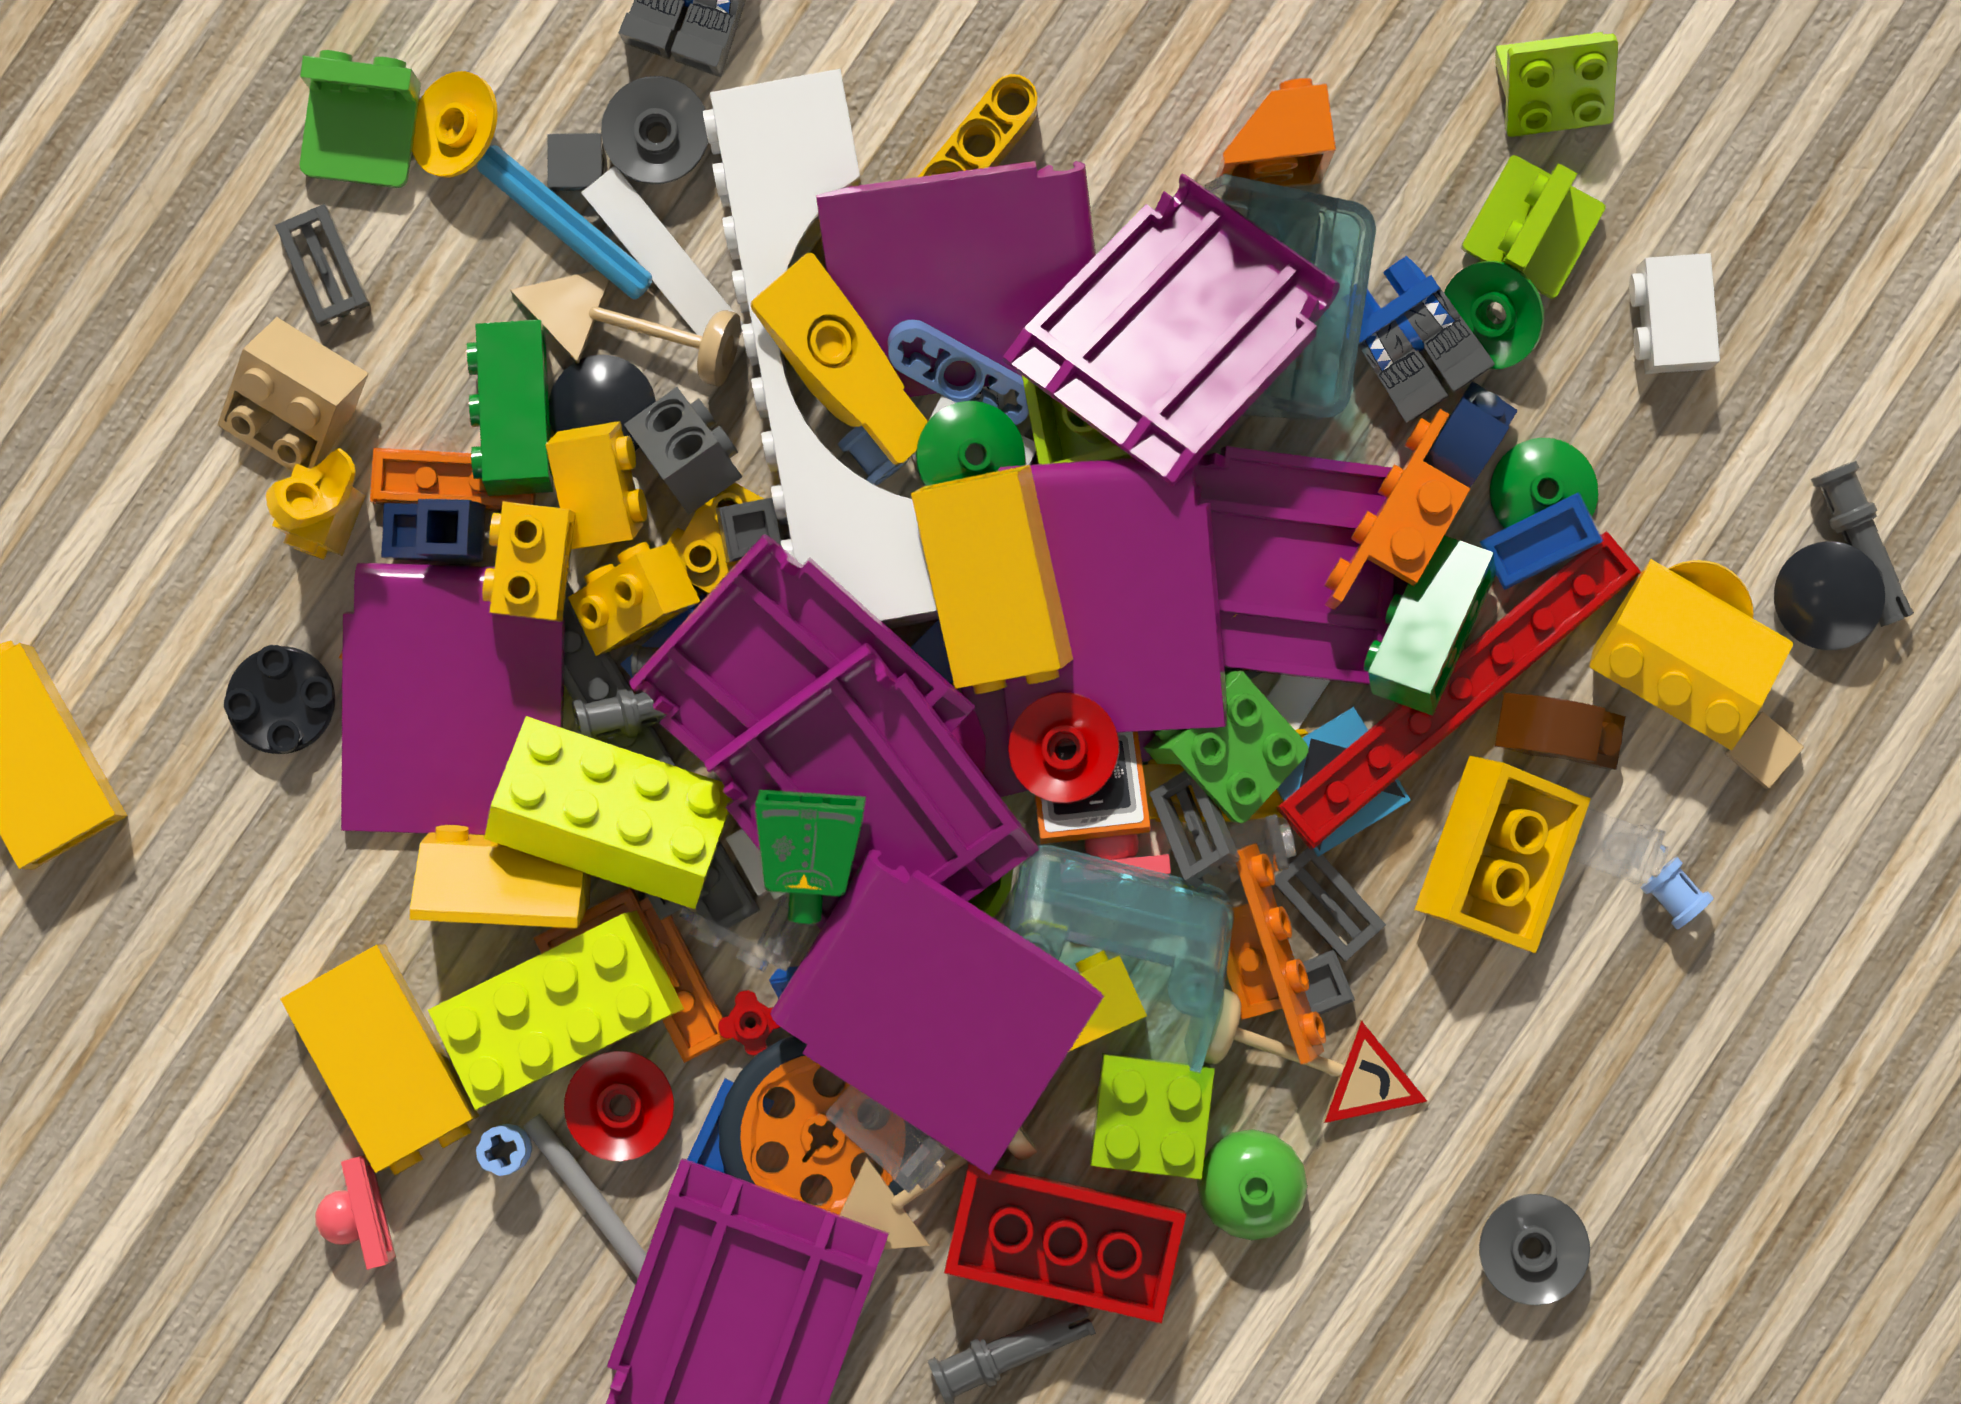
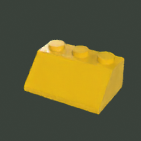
M1650 559L1593 647L1589 667L1732 751L1762 707L1793 646V642Z
M1469 755L1414 910L1536 954L1591 798L1506 763Z
M460 825L437 826L435 833H428L420 842L410 905V920L578 928L590 905L591 874L484 839L485 835L469 834L468 827Z

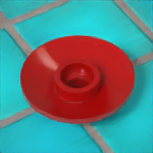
M1054 693L1041 697L1031 703L1019 715L1009 739V758L1018 780L1037 797L1055 803H1073L1094 795L1112 776L1119 757V737L1111 717L1095 701L1075 693ZM1064 741H1072L1076 744V754L1069 760H1062L1057 754L1059 745Z
M610 1051L591 1058L575 1072L565 1093L564 1115L571 1135L587 1152L604 1160L628 1161L647 1154L664 1139L673 1120L674 1096L667 1077L654 1062L634 1052ZM619 1094L627 1096L631 1102V1109L624 1116L615 1114L611 1108L612 1099Z

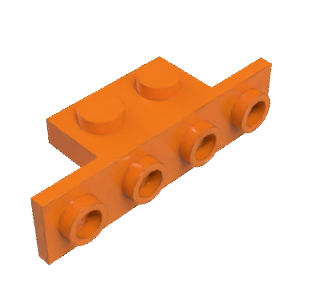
M1439 409L1430 422L1420 418L1405 443V447L1413 451L1403 469L1395 464L1393 465L1378 491L1386 499L1377 515L1367 511L1351 538L1359 546L1350 562L1340 558L1324 585L1332 590L1325 603L1329 608L1335 610L1342 603L1366 559L1413 586L1418 582L1471 489L1423 461L1450 415L1447 412Z
M1256 842L1237 850L1241 860L1236 862V866L1248 902L1213 912L1208 915L1231 990L1238 995L1241 1001V1020L1283 1008L1300 1064H1305L1313 1061L1324 1052L1322 1044L1326 1042L1325 1027L1318 1012L1311 1011L1305 992L1309 989L1308 975L1302 961L1294 958L1288 940L1292 936L1291 922L1284 907L1277 906L1271 886L1275 884L1273 866L1265 853H1260Z

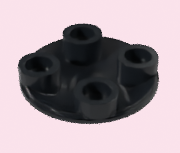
M611 355L589 356L580 359L579 363L574 362L566 368L554 383L549 396L550 425L554 434H556L557 431L620 421L623 436L631 437L634 449L637 451L640 446L624 424L656 402L655 394L646 376L629 361Z
M1835 541L1807 545L1794 553L1785 562L1777 576L1774 587L1776 613L1787 632L1796 640L1809 647L1820 650H1839L1853 646L1872 632L1882 616L1885 605V586L1882 572L1865 553L1851 545Z
M268 645L246 658L237 667L227 687L224 709L234 731L248 745L265 753L289 754L310 746L325 732L331 722L335 709V690L329 673L315 657L297 648Z

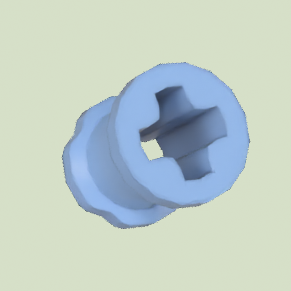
M863 426L855 427L838 443L843 452L850 451L867 473L866 481L875 486L889 478L909 460L908 458L905 462L898 465L891 463Z
M1675 857L1653 874L1640 888L1645 894L1652 893L1671 914L1673 917L1671 924L1678 930L1705 909L1714 897L1708 891L1702 893L1681 869L1683 864L1681 860Z
M509 1123L492 1127L484 1132L476 1148L477 1160L481 1167L486 1171L493 1172L497 1176L509 1175L524 1167L530 1159L532 1152L531 1139L527 1132L518 1125ZM497 1135H501L504 1142L513 1140L517 1146V1151L510 1154L511 1164H508L504 1157L495 1159L492 1154V1148L499 1144Z

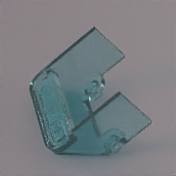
M1223 174L1202 185L1228 205L1248 209L1246 217L1340 284L1335 300L1314 323L1317 325L1315 339L1256 399L1242 416L1322 420L1338 415L1346 408L1351 396L1376 235V224L1373 215L1364 205L1355 201Z
M1052 845L1037 846L1039 850L1018 865L1002 924L1057 960L1060 959L1064 942L1069 941L1172 967L1167 984L1168 995L1171 1003L1178 1011L1191 1016L1184 1044L1190 1071L1201 1073L1224 994L1234 921L1232 904L1227 894L1213 885L1203 883L1195 888L1181 877Z

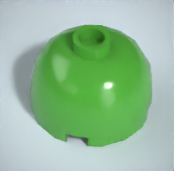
M1255 1129L1232 1132L1214 1143L1204 1158L1202 1179H1197L1200 1204L1212 1223L1230 1236L1247 1240L1274 1237L1291 1226L1303 1209L1308 1187L1304 1165L1293 1147L1274 1134Z

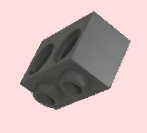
M678 387L624 424L688 515L742 478V475L730 459L738 453L736 447L720 425L716 427L718 424L702 401L698 398L690 404Z

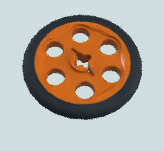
M795 1036L781 1039L761 1051L738 1074L726 1095L719 1121V1152L726 1174L805 1202L800 1195L802 1182L810 1175L819 1174L825 1176L832 1184L831 1196L825 1203L813 1206L838 1215L856 1180L851 1173V1164L858 1154L871 1152L881 1159L882 1172L880 1176L895 1196L912 1185L918 1177L926 1149V1133L890 1110L887 1121L881 1127L870 1129L861 1125L857 1116L858 1107L864 1100L870 1097L845 1082L843 1089L834 1096L821 1095L816 1091L813 1078L816 1071L822 1066L802 1054L807 1044ZM784 1087L793 1094L795 1105L789 1115L783 1118H774L764 1111L763 1098L771 1088ZM839 1109H843L841 1115L834 1122L835 1127L832 1130L833 1136L837 1139L835 1145L830 1147L822 1144L818 1150H813L805 1162L802 1161L803 1157L811 1149L810 1144L813 1141V1135L808 1131L809 1127L813 1123L822 1127L827 1121L831 1122ZM771 1141L779 1142L788 1152L787 1164L782 1170L774 1173L765 1172L756 1162V1154L760 1146Z

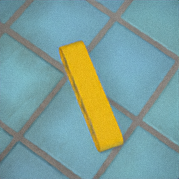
M1009 74L998 79L918 177L999 166L1036 118L1038 95L1031 81L1016 74ZM1017 93L1027 100L1028 106L1021 114L1008 115L999 108L998 102L1006 94ZM977 134L985 135L992 140L994 148L986 156L974 157L964 148L966 140Z

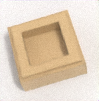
M1759 712L1732 751L1727 749L1724 754L1762 787L1768 789L1803 750L1804 746L1767 714Z

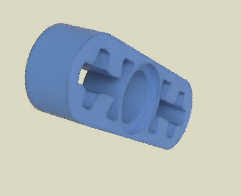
M905 320L891 330L888 337V354L892 365L899 372L956 403L978 401L997 408L996 396L983 388L985 376L989 374L991 375L988 379L990 389L1003 395L1007 394L1010 389L1015 390L1018 404L1015 406L1007 403L1000 410L1015 425L1024 421L1029 415L1023 379L1020 375L922 321ZM916 337L922 338L924 352L937 358L934 372L928 371L931 368L928 357L918 352L912 353L909 358L904 357L901 341L911 343ZM940 348L944 349V351L938 356V350ZM955 361H966L975 368V376L966 385H952L944 378L947 366ZM981 391L980 398H976L975 396Z

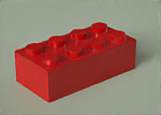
M969 1162L944 1273L1162 1324L1186 1213L1180 1208L995 1166L989 1175Z

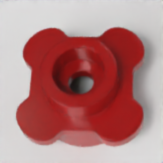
M744 990L735 996L736 1005L729 1016L720 1019L718 1031L723 1038H733L743 1044L746 1053L749 1055H757L766 1049V1039L772 1030L780 1026L772 1019L771 1010L773 1007L768 1008L759 1002L753 991ZM749 1017L754 1018L756 1021V1025L753 1028H748L745 1025V1021Z

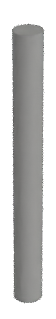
M538 1114L527 1122L523 1128L638 1279L646 1257L645 1251L543 1116Z

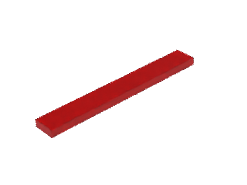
M1608 531L1601 535L1604 540L1603 542L1575 556L1461 652L1433 716L1399 704L1276 807L1311 850L1642 573Z

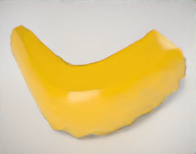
M339 448L331 452L321 463L310 470L273 483L266 492L267 507L271 517L285 529L291 530L318 523L337 513L347 503L353 487L355 467L351 457Z

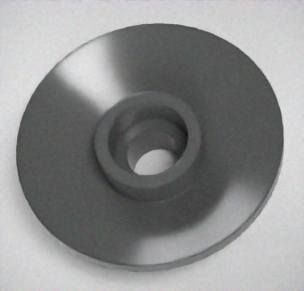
M648 76L634 80L615 93L604 111L601 136L605 151L619 171L638 182L665 184L678 180L697 166L707 149L708 138L703 116L705 107L693 90L675 79L663 76ZM654 126H663L667 129V137L660 143H653L648 140L650 129Z
M1524 1194L1505 1201L1489 1216L1481 1232L1479 1256L1486 1277L1501 1294L1522 1304L1544 1305L1562 1299L1580 1283L1589 1264L1590 1241L1582 1220L1567 1204L1548 1195ZM1535 1237L1541 1243V1251L1536 1257L1527 1258L1522 1252V1245L1526 1239Z

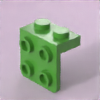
M322 50L319 57L303 55L300 77L310 91L299 164L301 171L306 176L312 178L392 188L403 187L409 177L421 83L413 70L406 68V62L389 57H375L373 64L352 62L353 57L351 55L333 50Z
M1225 671L1227 722L1225 727L1153 730L1155 736L1144 749L1157 764H1180L1232 822L1244 823L1249 820L1308 754V745L1243 671Z

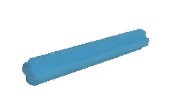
M491 145L487 149L484 156L477 163L480 173L631 299H638L648 290L652 283V275L649 271L499 146Z

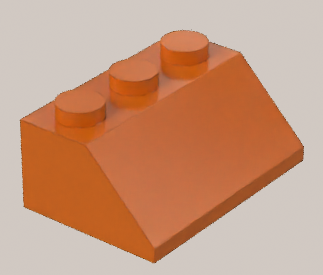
M1299 78L1284 81L1279 84V90L1271 91L1223 152L1213 185L1214 195L1225 196L1320 184L1336 150L1327 84L1313 85L1312 79Z

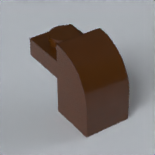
M1504 693L1495 746L1531 756L1566 759L1597 768L1617 770L1626 716L1605 711L1606 708L1576 701L1537 695Z

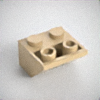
M276 317L243 348L217 425L293 471L295 464L311 469L326 458L355 412L369 373Z

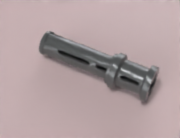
M1855 460L1812 478L1811 481L1814 487L1821 488L1832 514V518L1829 521L1831 528L1835 529L1836 533L1842 532L1846 544L1865 553L1882 572L1885 586V605L1879 623L1883 627L1904 619V616H1911L1914 612L1902 590L1898 576L1873 520L1877 517L1876 511L1878 510L1875 503L1867 501L1856 475L1859 465Z
M626 689L618 690L616 697L584 704L581 699L572 701L577 733L596 740L625 734L628 738L637 737L638 733H642L643 727L660 723L666 714L653 708L654 702L645 692L634 694L632 690L627 691Z
M1076 1304L986 1344L984 1339L980 1341L975 1339L970 1342L969 1349L939 1361L935 1357L927 1360L945 1404H954L956 1396L980 1385L986 1384L988 1387H993L997 1385V1381L1001 1380L999 1374L1088 1335L1096 1334L1089 1318L1068 1327L1069 1324L1089 1316L1085 1306Z

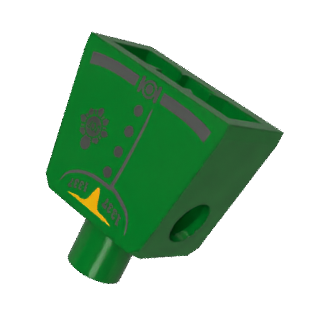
M772 790L759 791L755 813L765 890L770 892L789 893V921L801 924L819 923L822 917L823 895H845L864 815L866 797Z

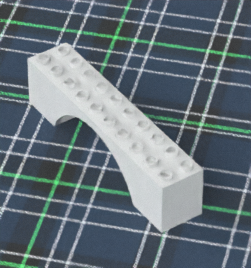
M841 69L710 92L713 109L703 111L705 128L713 155L721 153L722 163L713 164L715 183L722 207L731 206L732 216L722 218L724 233L732 260L740 259L742 270L732 271L734 288L741 313L750 312L752 322L742 325L744 343L751 366L759 365L761 377L751 379L753 393L760 418H769L771 431L761 433L763 448L770 472L779 471L781 485L771 487L773 503L780 525L788 524L791 539L782 540L781 546L802 565L809 557L812 558L889 629L938 620V611L912 499L895 495L861 478L837 460L818 440L805 422L791 394L784 354L750 306L751 301L802 256L810 253L814 244L822 236L816 195L862 185Z

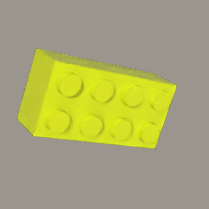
M526 716L493 798L484 839L696 909L729 814L726 806L732 799L725 795L723 790L725 787L721 781Z
M636 910L623 913L428 1009V1012L476 1110L684 1010V1007Z

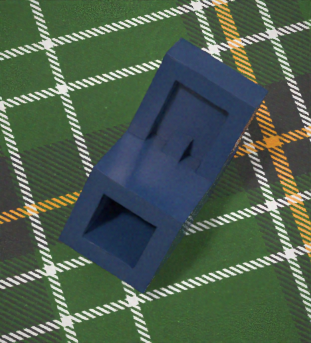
M1472 381L1437 435L1423 461L1471 488L1509 429L1508 426L1518 410L1503 401L1498 395L1489 392Z
M418 499V504L384 503L381 558L389 560L442 561L446 563L482 562L486 505L472 500Z

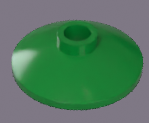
M1482 261L1462 269L1451 279L1444 294L1496 364L1490 369H1503L1513 366L1530 355L1537 346L1543 332L1544 308L1536 287L1524 273L1503 262ZM1495 302L1503 306L1506 313L1505 320L1495 316L1493 312Z
M962 401L941 409L925 424L917 442V469L925 486L997 472L999 467L1025 465V447L1017 426L1003 411L984 402ZM970 444L978 445L983 451V460L979 465L970 464L965 457L966 448Z
M1553 438L1530 439L1511 448L1497 463L1490 481L1489 494L1492 510L1504 529L1577 492H1580L1591 516L1594 515L1598 502V482L1588 459L1574 446ZM1541 480H1549L1556 486L1554 498L1545 499L1539 495L1537 486Z

